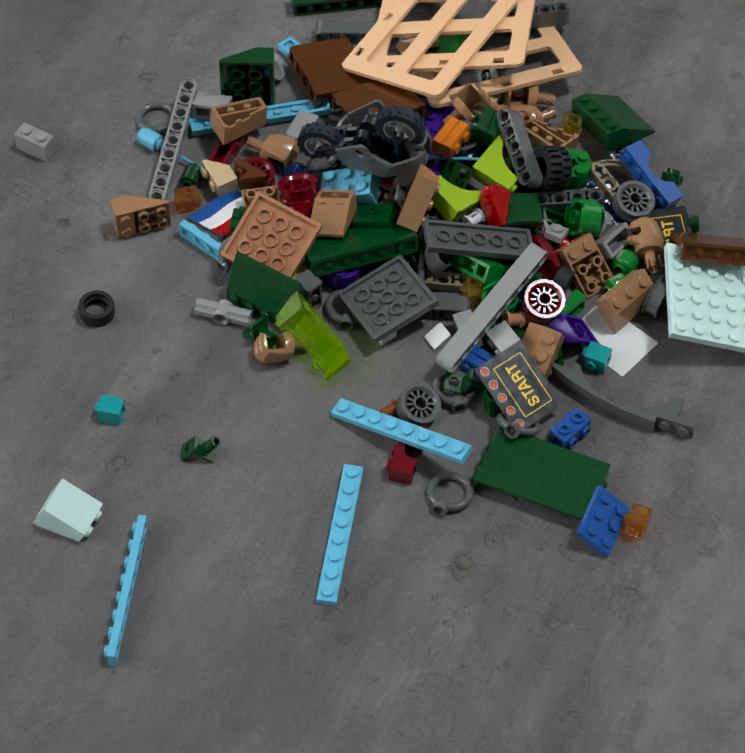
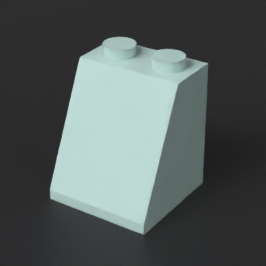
M62 478L50 493L33 524L79 542L84 536L87 538L93 529L91 524L93 521L97 522L101 516L102 511H100L103 503Z

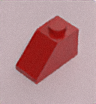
M496 183L482 187L480 206L488 225L505 226L511 191Z

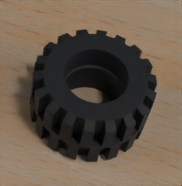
M538 146V148L534 149V154L543 181L541 186L535 189H538V191L564 190L569 185L573 171L571 156L568 150H565L563 146Z

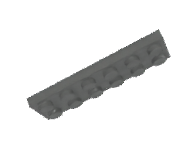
M424 219L422 224L427 252L517 260L524 250L533 243L530 229Z

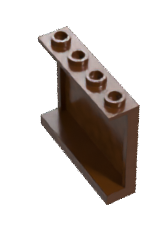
M347 37L290 46L288 61L314 107L321 106L322 98L332 97L333 93L373 81V79L350 73L343 69V61L354 50L353 44L350 43Z
M373 80L332 94V109L341 108L347 115L348 112L378 99L388 107H391V105L399 107L401 105L407 109L411 108L414 112H418L420 117L426 119V104L412 91ZM374 107L368 108L371 112L379 111L377 108Z
M670 231L669 243L677 244L681 247L679 258L681 260L745 266V240L743 238Z

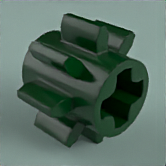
M668 168L667 172L662 171L661 180L674 182L677 186V184L682 185L684 177L680 176L681 171Z

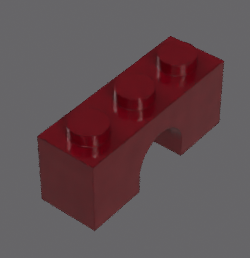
M398 441L397 445L394 444L391 454L393 459L388 460L386 471L389 472V480L412 485L417 470V459L411 458L407 454L411 452L422 454L423 450Z

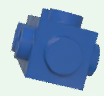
M578 408L568 412L559 424H554L550 429L549 442L566 449H572L582 436L585 437L590 432L591 418Z

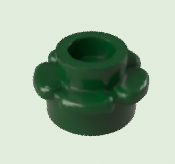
M691 214V218H688L687 221L691 225L692 232L700 230L699 215L693 216Z

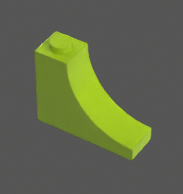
M501 132L472 166V169L475 170L472 176L486 186L496 183L511 191L510 194H514L518 189V178L508 169L504 162L502 149L505 146V141Z
M441 175L438 176L440 177L438 184H441L437 195L433 194L431 200L434 201L433 206L447 221L455 222L463 216L472 213L473 209L481 208L480 198L482 190H465L449 183Z

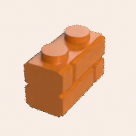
M450 117L432 140V151L439 155L441 154L447 159L451 158L454 154L457 155L462 143H466L470 138L469 124Z

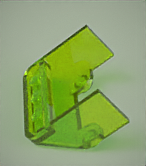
M296 291L276 315L277 321L275 323L280 330L283 331L285 329L287 332L289 331L312 356L314 360L312 362L313 366L318 371L322 370L325 378L329 381L352 361L343 341L306 299Z

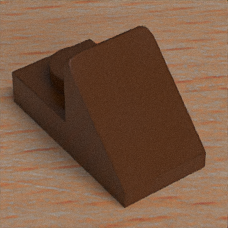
M239 157L234 161L235 174L240 177V190L267 187L266 173Z

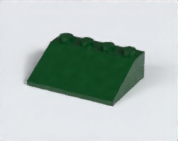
M255 47L219 59L221 95L232 96L233 102L261 97L266 106L275 105L274 48Z
M586 93L572 99L573 117L608 151L655 134V130L619 96Z
M237 251L227 286V300L235 306L253 310V314L259 317H266L267 322H271L282 330H293L302 318V283Z

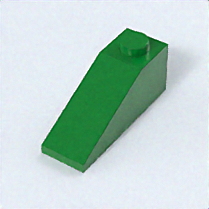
M450 254L452 259L450 266L483 283L500 281L505 266L486 257Z

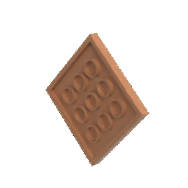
M258 191L220 255L234 263L235 255L239 251L293 278L323 226Z

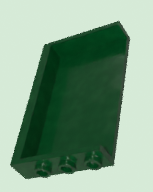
M396 206L389 228H353L351 222L344 237L316 238L303 259L302 265L307 267L314 274V277H320L392 259L398 255L404 256L420 252L417 232L396 224L400 214V209Z
M500 426L493 441L489 440L486 448L488 452L486 456L482 455L479 462V470H475L472 476L475 491L478 490L480 484L582 520L596 487L601 485L605 489L607 488L608 482L606 480L609 476L611 464L533 436L519 435L514 439L508 438L505 435L504 428Z

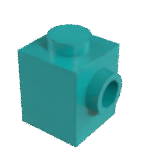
M591 341L588 347H584L581 355L583 366L589 370L605 373L611 361L612 348Z
M102 395L100 402H96L95 405L98 421L121 426L126 411L125 399L112 395Z

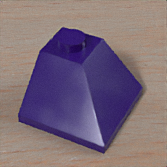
M559 313L549 324L550 329L558 331L565 336L563 344L587 347L591 341L600 344L580 317Z

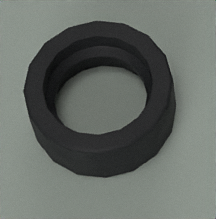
M561 266L552 281L557 283L564 291V294H566L575 276V272L565 266Z
M94 290L84 294L79 300V314L85 324L100 327L108 324L114 318V301L108 293ZM93 303H103L108 306V309L101 314L95 315L86 312V308Z

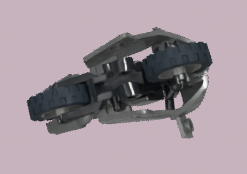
M378 99L348 112V118L352 127L348 124L333 127L332 125H325L323 122H312V124L307 123L301 128L297 139V146H299L301 152H304L305 156L311 157L312 161L309 164L311 172L320 171L323 175L325 171L352 168L380 177L397 176L393 183V186L396 188L394 200L401 208L420 164L426 166L432 148V139L426 128V123H424L425 119L420 117L418 112H414L411 108H404L401 105L399 107H396V105L388 107ZM374 107L377 108L379 111L371 112L368 108Z

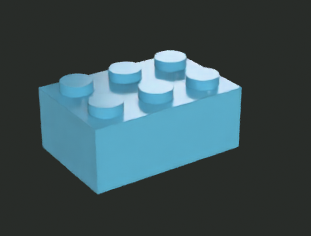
M352 168L325 171L322 175L320 190L355 191L357 206L358 204H376L379 199L381 177Z

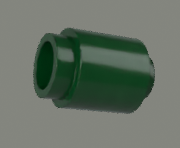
M190 163L185 167L179 180L180 185L184 189L193 190L196 188L202 175L201 167L196 163Z

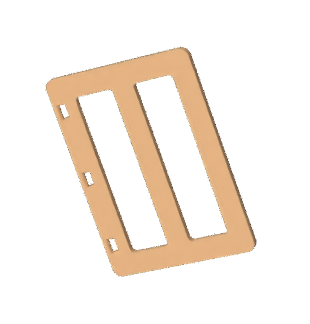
M395 0L343 61L342 67L350 73L432 98H439L455 81L519 0H493L496 1L495 5L433 80L408 73L468 0H447L392 67H385L368 60L419 1ZM360 50L363 51L359 56L356 55Z
M395 0L382 1L378 20ZM419 0L417 3L446 2L447 0ZM519 0L516 15L514 17H506L493 32H512L509 50L477 52L463 70L521 67L525 62L536 0ZM483 18L452 20L440 35L471 34ZM430 21L400 22L368 61L385 67L394 65L401 55H387L391 39L393 37L418 36ZM455 53L424 54L410 72L441 71L445 66L441 65V63H447ZM494 61H504V63H494Z
M554 26L535 28L541 37L528 40L526 55L550 50L559 63L474 84L480 86L490 96L580 74L582 72V65ZM415 38L403 40L396 44L400 55L405 52ZM438 38L429 48L439 46ZM510 45L503 46V47H498V48H494V49H490V50H486V51H482V52H488V51H507V50H509ZM440 71L411 72V74L433 80ZM464 86L448 89L439 98L425 97L433 108L452 105V99L450 100V98H453Z

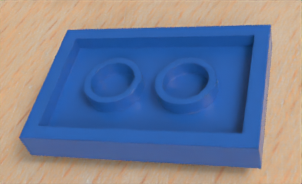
M600 485L596 487L576 535L601 555L607 557L613 549L630 508Z

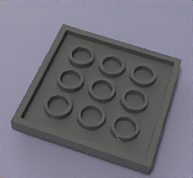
M401 255L396 256L337 292L341 301L375 344L440 305L438 299Z

